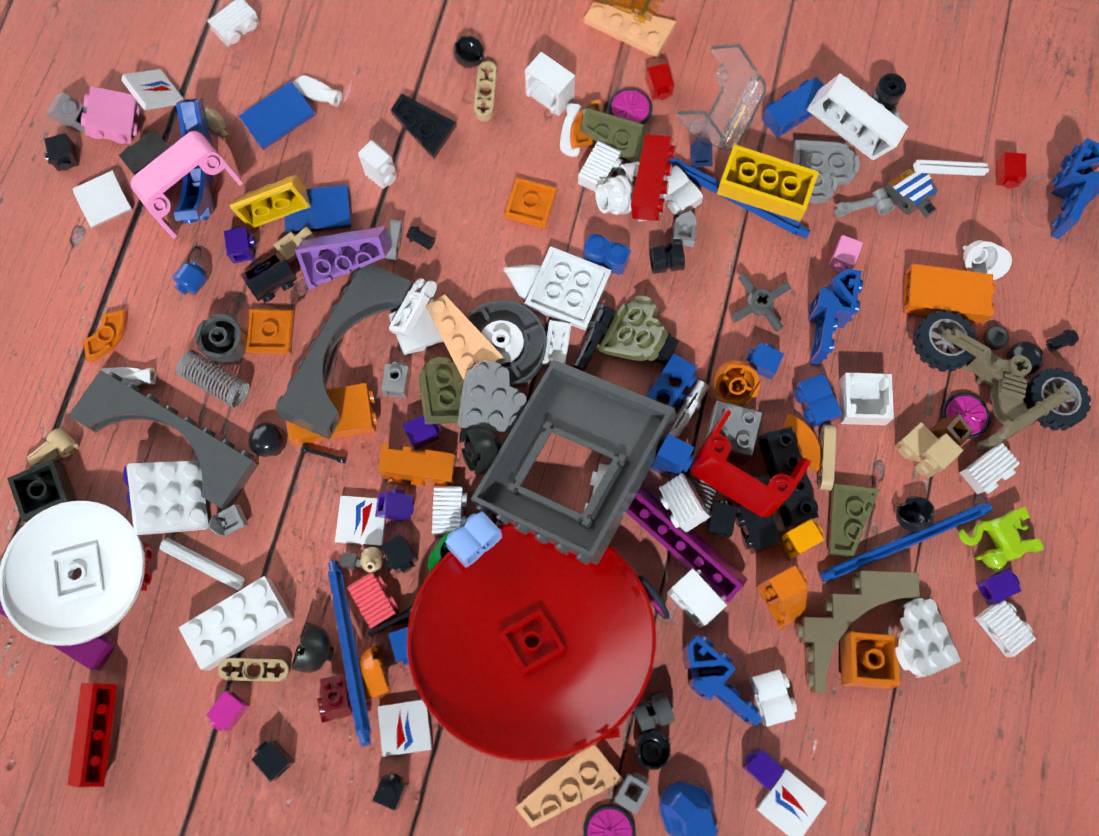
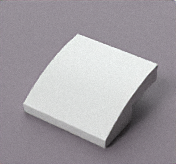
M113 170L72 189L91 228L132 210Z
M426 307L410 337L396 334L404 355L424 351L427 346L444 342ZM398 310L389 314L388 317L391 323Z

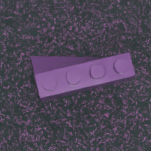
M386 226L303 239L295 249L307 286L311 290L316 288L317 285L332 281L333 278L346 275L356 268H362L385 258L392 245Z

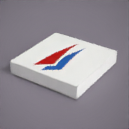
M161 69L122 75V82L144 110L174 106L178 101L183 100V97Z
M340 497L335 536L336 543L371 546L383 545L386 519L375 517L377 498Z
M422 700L378 706L383 757L432 750L428 709Z
M784 769L783 774L774 783L756 810L786 835L803 836L827 802L787 769Z

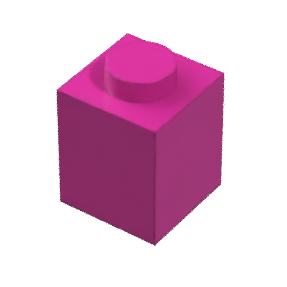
M224 691L205 716L211 720L209 722L210 725L218 731L232 730L250 705L232 691Z

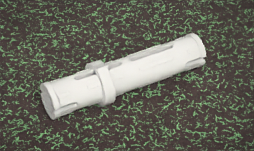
M697 380L690 394L684 397V403L676 414L677 420L669 433L670 435L678 438L694 411L700 408V402L710 388L705 382Z

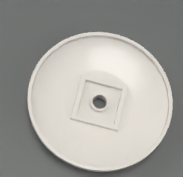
M71 501L52 506L30 519L13 537L1 562L0 600L7 617L26 636L51 645H76L103 635L118 624L127 614L140 592L145 573V555L139 535H134L133 525L123 515L100 503ZM77 568H81V577L77 580H73V571Z

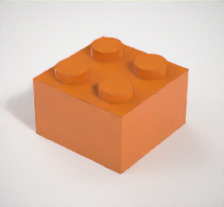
M849 632L841 636L842 686L891 689L900 686L899 661L895 652V647H898V637Z

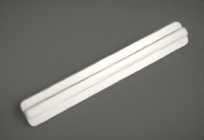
M918 159L916 163H913L916 173L985 176L989 172L988 164L980 162Z
M165 538L161 542V551L236 590H239L244 585V577L169 538Z

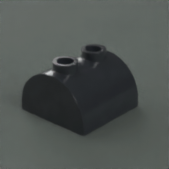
M278 251L240 274L257 301L263 300L265 303L276 296L274 292L279 288L285 291L294 286L293 280L296 279L291 268Z

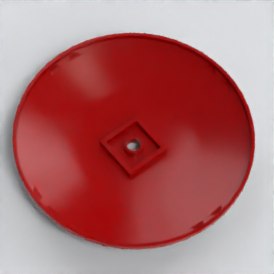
M511 523L499 525L497 527L501 530L502 538L492 548L484 552L473 564L465 568L450 551L433 568L421 586L412 607L407 632V654L412 678L423 703L431 715L447 732L466 746L480 753L514 762L532 763L566 758L596 745L609 736L627 719L641 699L651 676L656 652V627L651 603L637 574L609 545L598 565L591 562L587 565L575 558L576 555L571 552L564 554L555 548L556 545L550 542L547 545L539 542L532 533L528 532L525 535L514 528L515 525ZM530 637H535L539 640V644L534 648H530L525 644L526 640Z

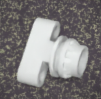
M639 161L620 165L618 167V176L610 178L604 184L597 186L595 193L596 202L602 213L610 212L614 215L628 214L631 211V201Z

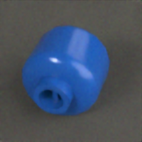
M193 261L191 263L184 262L173 275V280L176 283L174 287L184 295L187 292L195 295L207 282L205 275L207 272Z

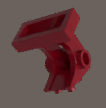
M345 673L320 679L322 697L317 698L321 723L352 716L353 709ZM367 701L366 704L369 712L371 708L369 701Z

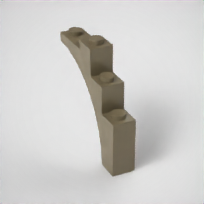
M859 571L855 573V577H852L851 582L855 595L831 594L827 596V600H824V613L827 614L828 618L803 617L799 619V623H796V637H799L800 643H809V647L806 648V661L810 662V672L806 674L807 687H810V692L826 693L827 671L832 653L841 636L855 620L866 611L882 603L920 597L919 573Z

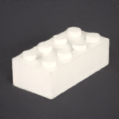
M842 74L837 75L819 89L807 108V111L871 160H875L897 147L908 128L899 117L889 112L884 105L875 101L866 91L861 90Z
M263 576L180 626L179 630L200 669L210 671L217 667L224 659L235 656L294 619L272 579Z

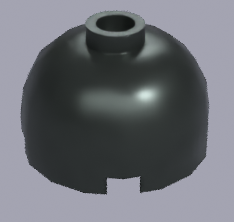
M480 426L465 428L460 431L459 441L460 443L464 442L465 449L461 450L469 470L475 471L474 474L488 470L499 449H501L499 438L494 436L487 428Z
M305 623L300 635L299 645H297L292 670L311 673L321 669L325 661H331L334 647L330 646L331 638L324 628L315 624Z

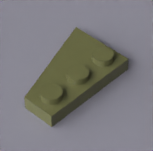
M589 108L584 109L580 127L582 133L596 142L600 141L621 151V158L626 162H640L646 125Z
M833 484L831 490L828 554L854 556L867 519L872 512L875 499L878 497L881 489Z

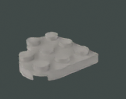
M795 140L793 164L819 172L809 203H826L835 193L838 185H847L852 182L859 170L860 161L859 156H855L854 152L848 149V145L837 142Z
M482 360L475 364L471 370L467 371L463 383L458 427L472 428L480 426L491 431L500 432L513 429L527 402L525 394L516 388L510 387L509 371L507 368L491 360Z

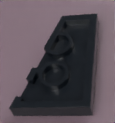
M404 94L399 96L390 109L391 114L433 159L436 158L456 128L455 121Z

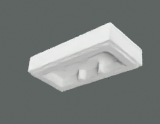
M549 321L546 339L547 347L543 365H550L553 359L566 364L572 323Z

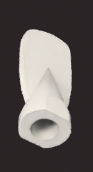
M300 76L293 82L304 97L328 102L334 107H337L342 100V93L340 91L332 90L322 82L308 76Z
M572 103L567 104V116L562 127L560 149L561 152L569 157H577L580 148L571 150L570 129L574 117L582 106Z
M129 367L101 369V371L107 374L111 371L123 378L121 382L125 385H128L129 382L135 386L142 384L154 385L156 383V371L154 368L144 370Z

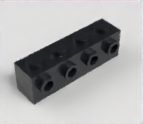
M792 427L758 436L770 478L777 474L790 476L800 458H803L799 453L797 446L798 438L793 432ZM806 472L793 493L779 507L785 526L819 517L818 504L813 499L811 481L806 476Z

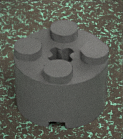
M215 314L198 325L195 333L196 344L210 361L218 365H230L240 362L246 353L247 336L245 331L232 317L225 314Z

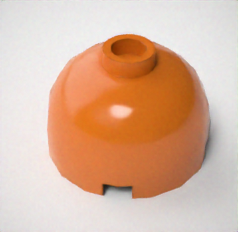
M728 361L716 370L713 377V388L721 402L735 406L745 402L748 404L758 395L760 389L759 376L756 370L745 361Z

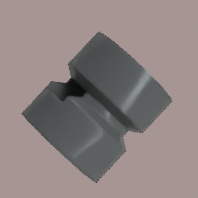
M664 691L651 695L650 700L640 699L633 710L642 733L655 729L656 724L664 726L675 722L670 703ZM652 709L654 716H649L647 711Z

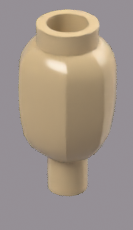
M205 106L210 133L216 136L219 135L223 141H226L230 135L225 130V120L218 111Z
M369 547L363 550L360 558L362 568L368 573L379 570L383 563L382 551L376 547Z

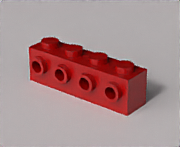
M645 134L631 201L632 219L659 221L660 212L665 211V199H663V196L668 194L669 181H667V176L671 177L672 163H670V160L675 158L676 146L672 145V136Z
M81 683L68 786L83 788L104 787L117 684Z

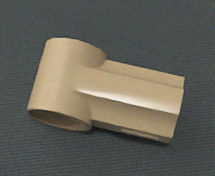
M64 427L53 430L47 436V441L27 456L33 467L50 459L57 461L60 458L72 455L78 449V444Z

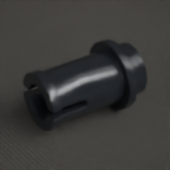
M411 226L406 235L410 242L414 241L427 250H431L436 241V238L421 231L419 226Z
M1067 329L1062 334L1047 339L1046 346L1050 352H1055L1066 346H1075L1076 342L1079 341V337L1075 330Z

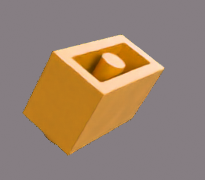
M811 519L780 537L782 541L780 545L789 560L824 541L822 537L824 534L821 527Z

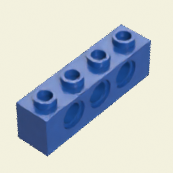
M674 353L646 397L655 401L660 397H664L668 400V406L674 407L675 404L679 406L686 396L683 391L687 386L691 388L698 377L695 375L697 367ZM669 380H678L680 382V386H671Z

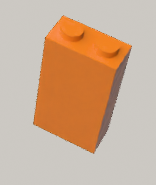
M912 264L906 271L903 313L927 316L930 313L934 314L938 310L942 312L950 310L953 314H961L964 320L968 319L970 322L983 324L993 316L995 305L992 304V296L996 289V284L993 283V274Z
M366 383L326 389L327 395L338 410L341 420L330 440L376 432L375 425H378L377 412L372 409V403H375L373 389L370 390ZM287 421L289 441L294 446L329 440Z

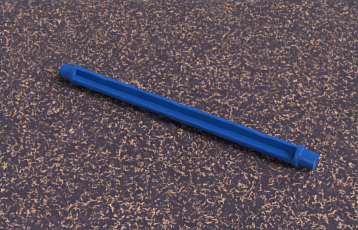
M677 158L670 160L672 167L678 166L689 180L717 194L721 181L685 164ZM721 196L796 236L800 235L807 239L811 231L804 227V224L796 220Z
M989 502L975 504L974 507L931 524L926 530L912 532L831 567L828 566L826 570L819 572V577L822 582L830 579L835 580L837 577L976 518L984 517L986 513L992 511V506Z
M331 561L328 563V576L333 595L340 645L343 652L342 656L350 702L353 709L356 736L359 737L360 746H368L372 743L370 737L372 731L348 600L345 593L344 578L339 562Z

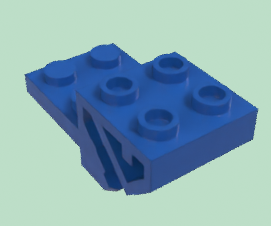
M1086 138L1081 145L1076 144L1071 154L1065 156L1060 165L1063 168L1062 171L1058 172L1052 181L1054 188L1051 193L1064 199L1060 206L1062 212L1060 215H1057L1052 223L1054 229L1051 236L1058 240L1079 221L1085 206L1099 194V171L1094 172L1099 167V143L1089 138Z
M846 269L834 277L828 287H822L812 301L808 321L817 324L810 360L811 365L819 366L824 359H827L829 352L832 353L835 345V339H832L833 331H836L837 327L844 328L848 321H852L853 315L858 313L860 301L857 300L858 293L862 291L864 282L860 279L862 271Z
M705 636L692 637L682 649L685 669H692V678L688 681V686L704 700H711L715 696L746 724L757 726L763 719L758 714L760 709L752 702L740 699L738 697L740 692L732 685H724L736 669L731 665L733 660L723 652L717 653L712 648L714 644ZM711 667H718V668H719V669H715V670H703V671H701L702 674L719 673L718 676H713V675H711V676L701 677V676L698 674V671H699L700 668H705V669H706V668H711Z

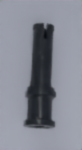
M602 304L597 306L598 312L594 320L589 323L590 331L574 363L576 369L584 372L602 335L608 332L607 327L611 318L616 315L612 308Z

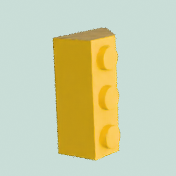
M297 175L273 184H267L257 190L246 192L236 197L230 204V207L250 229L309 208L310 203L304 183Z

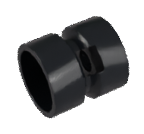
M895 73L885 74L880 78L871 98L884 105L888 111L893 110L897 107L905 93L906 82L900 75Z
M682 242L668 243L667 247H664L663 244L649 246V258L653 274L665 273L667 269L671 271L685 269V255Z

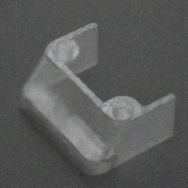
M740 44L718 45L711 48V51L720 62L716 73V80L721 87V91L709 114L706 111H678L677 113L678 118L694 138L704 136L712 141V146L724 151H732L734 144L740 146L766 94L764 79Z

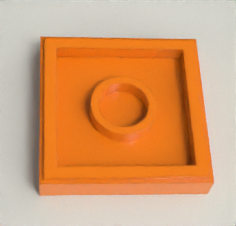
M516 177L504 213V219L546 229L557 194V187Z
M249 309L245 352L247 354H291L295 312L283 309Z

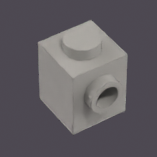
M401 362L385 364L381 388L384 396L407 398L411 372L406 364Z

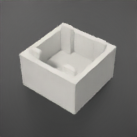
M540 52L525 69L526 95L528 97L531 96L547 107L552 114L555 113L560 116L566 109L567 104H570L574 99L575 75Z
M845 373L839 380V403L842 412L840 424L887 425L894 419L892 374Z
M692 569L667 594L696 626L701 628L727 606L723 602L726 598L724 596L720 598L699 576L700 570L696 572Z

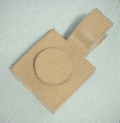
M305 227L296 236L292 232L288 233L275 243L274 246L284 259L291 263L297 258L295 249L303 239L315 237L308 227Z

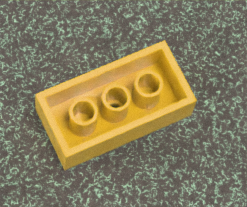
M734 144L717 194L801 221L806 212L819 172Z

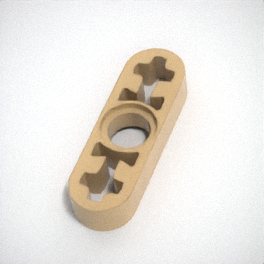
M489 61L481 63L477 73L474 112L476 118L480 121H488L494 114L497 68L494 63ZM486 70H490L489 80H485ZM487 87L492 91L489 95H482L480 90ZM483 102L486 103L487 108L485 113H481Z
M823 424L820 431L821 466L818 471L817 485L819 490L831 491L834 484L836 426Z
M227 658L219 664L218 673L222 679L230 681L281 682L289 677L291 667L287 661L281 659ZM231 662L233 667H243L242 672H232L231 676H229V672H225V668L229 667ZM253 663H258L261 667V672L256 677L250 676L248 672L250 665ZM279 663L280 667L284 668V673H280L278 678L276 673H267V668H277Z

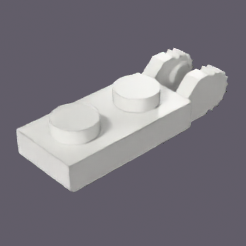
M418 279L389 326V330L393 334L410 337L429 298H432L436 292V282H425L426 280Z

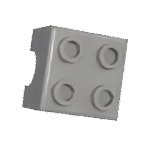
M716 401L712 408L705 440L722 412L725 410L732 412L719 434L729 440L731 444L729 455L734 457V461L747 463L753 454L762 412Z

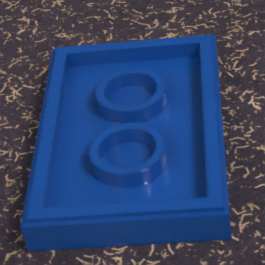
M290 81L240 114L239 117L262 150H264L314 117L315 113L293 82Z
M347 185L306 189L310 207L284 217L286 234L290 232L298 234L305 227H308L311 232L351 228L349 188Z

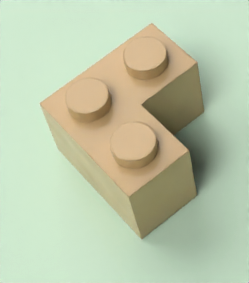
M922 422L895 445L901 456L909 459L915 465L917 472L927 478L945 469L963 452L947 434L938 439Z

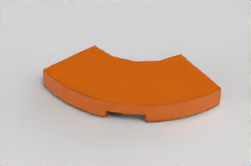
M600 99L591 101L583 106L574 117L570 129L571 150L593 144V139L582 133L580 127L585 108L604 113Z
M125 309L102 314V323L99 329L92 336L83 339L86 361L90 363L103 358L119 344L127 327L128 314Z
M788 413L782 429L792 427L793 432L798 438L797 446L799 453L803 458L812 461L808 469L818 472L821 466V450L815 434L806 423Z

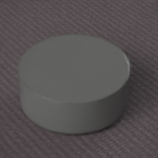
M999 326L989 328L983 335L984 344L993 350L1002 348L1008 342L1006 330Z

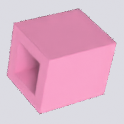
M842 235L836 244L828 266L839 273L848 268L853 269L863 242Z

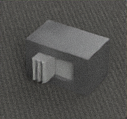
M343 553L342 567L353 570L362 567L359 560L360 557L354 554Z

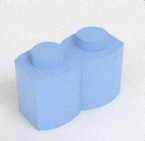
M483 511L478 514H472L466 520L464 527L454 529L447 536V548L465 568L473 564L484 552L492 548L502 538L501 530Z

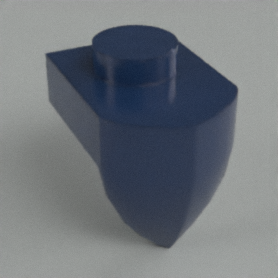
M704 136L697 137L690 144L691 166H713L712 141Z

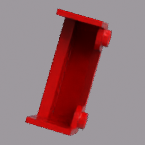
M725 410L693 459L691 472L698 479L761 517H769L793 493L812 461L800 458L790 476L777 474L771 478L767 485L763 484L726 461L731 451V444L719 432L732 412Z

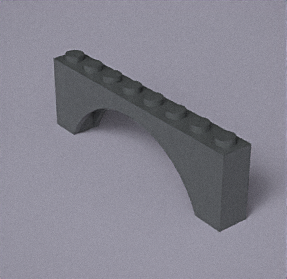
M372 264L355 270L351 284L344 288L342 299L334 305L330 319L323 323L318 339L313 340L308 356L301 360L299 371L296 376L290 378L287 385L288 389L284 396L281 395L277 400L276 410L281 419L330 440L341 421L339 412L329 399L325 387L326 367L333 348L352 326L363 319L377 313L399 310L408 291L412 288V281Z
M100 370L68 416L94 432L127 420H151L178 430L191 444L199 459L202 471L201 497L223 510L232 506L258 466L253 461L254 456L243 449L239 453L233 449L235 445L224 438L222 441L214 438L216 433L206 427L203 430L197 428V422L187 416L183 419L177 416V410L169 405H166L165 408L158 404L160 400L149 393L146 397L140 394V388L130 382L128 385L121 382L123 378L112 371L107 374Z

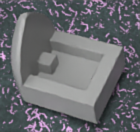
M691 210L680 214L676 218L672 230V243L682 242L683 246H694L697 220Z
M234 504L212 516L209 521V529L219 536H228L249 525L240 504Z

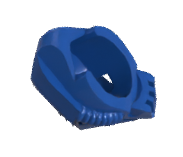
M675 782L668 785L662 791L659 799V812L664 828L669 835L716 836L718 834L712 814L715 809L714 802L706 788L688 782Z

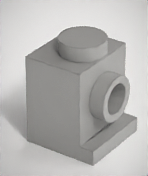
M634 772L633 776L627 773L613 800L634 814H637L651 788L646 784L648 779L637 772ZM630 786H635L637 788V792L635 795H630L628 793V788Z

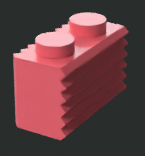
M373 572L347 587L370 629H374L397 616L398 613L395 609L399 607L392 595L388 597L385 593L384 588L387 585L381 575L376 576Z

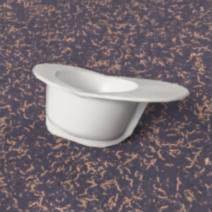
M978 240L969 246H963L965 251L963 259L967 271L993 274V280L1004 276L1011 266L1012 257L1010 252L995 243Z

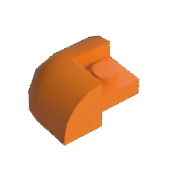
M378 645L372 646L364 651L358 659L366 702L387 696L386 694L392 692L385 671L388 668L381 647Z

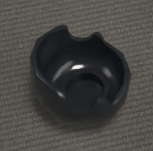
M460 36L453 46L454 59L464 68L476 67L484 58L483 45L479 39L473 36Z
M1029 341L1016 343L1007 354V360L1017 355H1022L1029 359L1032 368L1027 375L1036 373L1042 367L1044 361L1041 348ZM1016 363L1017 369H1018L1019 371H1021V370L1019 369L1020 365Z
M265 422L256 425L250 431L248 443L250 450L258 456H277L286 447L287 437L282 428L273 423Z
M908 497L903 505H898L896 511V521L902 528L912 532L926 530L931 526L934 518V505L930 500L923 497Z
M647 731L640 735L634 744L636 760L647 770H659L667 764L671 757V743L663 735V732Z

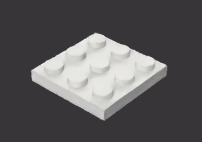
M550 246L524 306L559 321L572 323V326L586 331L609 280L611 270Z
M199 460L129 463L127 465L134 535L206 530L209 528L205 498L201 497L202 472Z

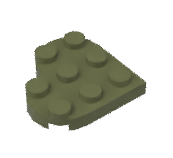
M644 295L635 296L636 300L631 301L627 305L624 303L619 308L598 350L605 355L636 361L647 359L653 361L658 357L659 351L664 346L668 337V331L657 319L660 309L655 303Z
M432 358L423 366L419 374L425 424L458 423L464 380L457 366L450 362L451 359Z

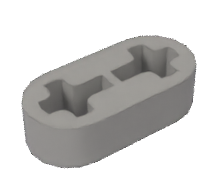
M390 220L388 235L392 247L385 259H398L403 234L402 220Z

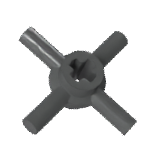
M746 273L739 276L738 279L750 295L747 299V306L731 315L732 321L736 323L751 313L765 315L776 332L781 330L784 326L772 309L774 307V299L791 289L789 283L785 282L772 291H768L766 289H757Z

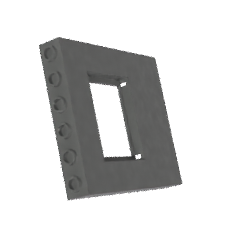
M553 359L471 500L477 506L476 510L478 512L483 511L486 516L490 513L496 516L495 519L504 525L511 523L515 525L514 528L525 535L528 532L532 533L539 542L546 545L550 542L556 545L555 548L564 554L571 552L576 555L575 558L584 564L588 565L591 562L598 565L656 459L660 448L677 420L675 409ZM551 433L613 459L583 514H579L521 487Z

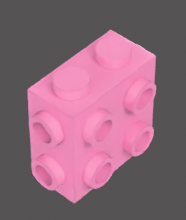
M90 86V93L85 94L84 107H87V113H82L81 126L85 127V135L94 139L104 138L113 140L116 143L131 144L132 136L137 134L138 123H134V117L139 118L140 104H136V99L132 94Z

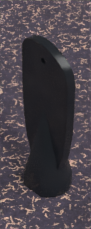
M413 604L395 619L368 631V637L377 635L397 624L409 622Z

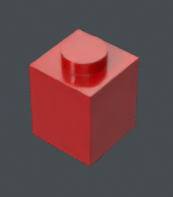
M668 63L647 67L645 80L652 101L658 99L665 100L672 96L675 84Z
M1004 152L996 161V185L1015 188L1026 179L1025 153Z

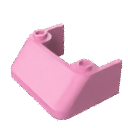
M198 131L188 132L131 179L132 190L173 239L177 237V232L164 218L169 213L171 205L169 199L163 193L199 165L205 173L210 175L218 174L225 168L239 186L243 184L241 179L204 135Z

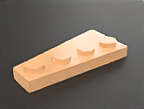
M596 2L592 4L584 17L585 24L656 58L676 27L677 22Z
M446 295L426 305L463 380L467 371L471 370L479 361L491 360L500 363L505 360Z
M594 745L575 754L518 804L516 809L532 828L624 780Z

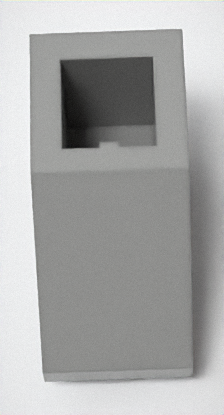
M64 92L55 96L46 115L66 127L85 133V127L81 126L82 113H87V107H84L82 103Z

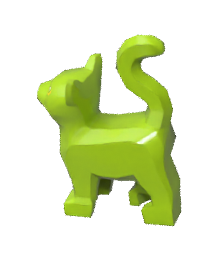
M1026 507L1007 512L1002 517L979 522L975 525L972 536H968L964 529L959 530L960 540L969 546L976 545L981 541L983 531L988 532L997 549L988 550L976 556L975 560H982L986 567L991 568L995 573L1002 572L1008 561L1020 558L1027 551L1029 553H1036L1044 550L1040 539L1021 540L1018 531L1029 529L1028 525L1022 522V520L1030 518Z

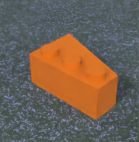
M382 443L378 471L385 480H388L389 484L401 485L402 482H411L412 486L424 487L425 483L434 484V486H454L455 454L425 450V452L411 451V447L405 446L403 450L389 449V444Z
M796 566L756 586L779 629L800 619L805 614L808 592L807 578L801 569H797Z

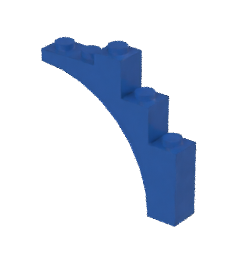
M203 98L178 101L176 107L181 138L190 131H198L212 145ZM199 165L183 177L181 197L174 211L175 221L183 220L184 223H194L198 220L208 219L215 211L210 190V184L214 181V177L205 173Z

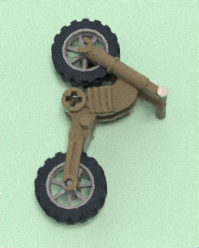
M941 310L935 311L934 314L930 313L913 333L915 336L913 338V345L916 347L914 349L915 353L920 355V360L923 363L929 364L928 367L932 369L937 368L941 372L946 370L952 372L957 368H963L978 376L976 378L978 385L987 383L992 388L989 402H992L996 419L1004 425L997 433L976 444V448L979 451L998 445L1027 426L1034 425L1036 421L1040 422L1042 427H1050V430L1053 431L1061 429V431L1067 430L1086 418V413L1091 409V405H1089L1091 395H1088L1087 392L1089 390L1086 385L1084 386L1081 383V378H1076L1073 376L1074 373L1071 371L1065 372L1062 368L1055 370L1049 368L1040 372L1027 383V380L1023 377L1031 371L1032 366L1029 359L1022 355L1014 356L1010 360L1001 359L992 353L990 348L978 342V337L975 336V328H972L970 326L971 322L968 319L964 320L959 313L953 314L950 310L945 312ZM933 329H938L940 334H938V333H936V332H934V331H932V330H933ZM932 338L938 341L933 343ZM953 345L959 346V350H957ZM1016 363L1020 365L1019 369H1020L1021 371H1019V370L1017 369ZM1049 386L1051 392L1045 390L1044 387ZM1059 407L1063 410L1064 413L1059 412Z

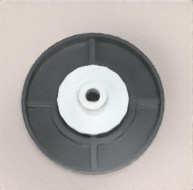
M497 300L478 306L466 316L504 357L505 360L499 364L509 371L510 387H519L527 383L538 373L543 365L546 353V333L541 321L530 309L513 301Z

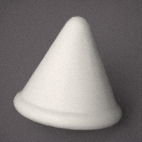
M515 265L503 269L522 300L527 299L541 266Z

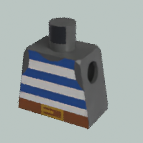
M914 167L888 182L884 188L893 203L907 215L919 209L927 218L937 210L930 201L937 194L938 189L929 173H916Z

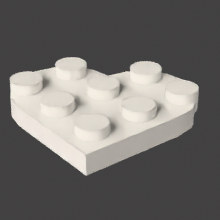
M917 598L904 604V617L901 618L903 631L897 636L900 637L899 647H895L897 659L902 668L910 670L915 674V677L919 678L932 675L961 662L947 627L937 610L935 601Z

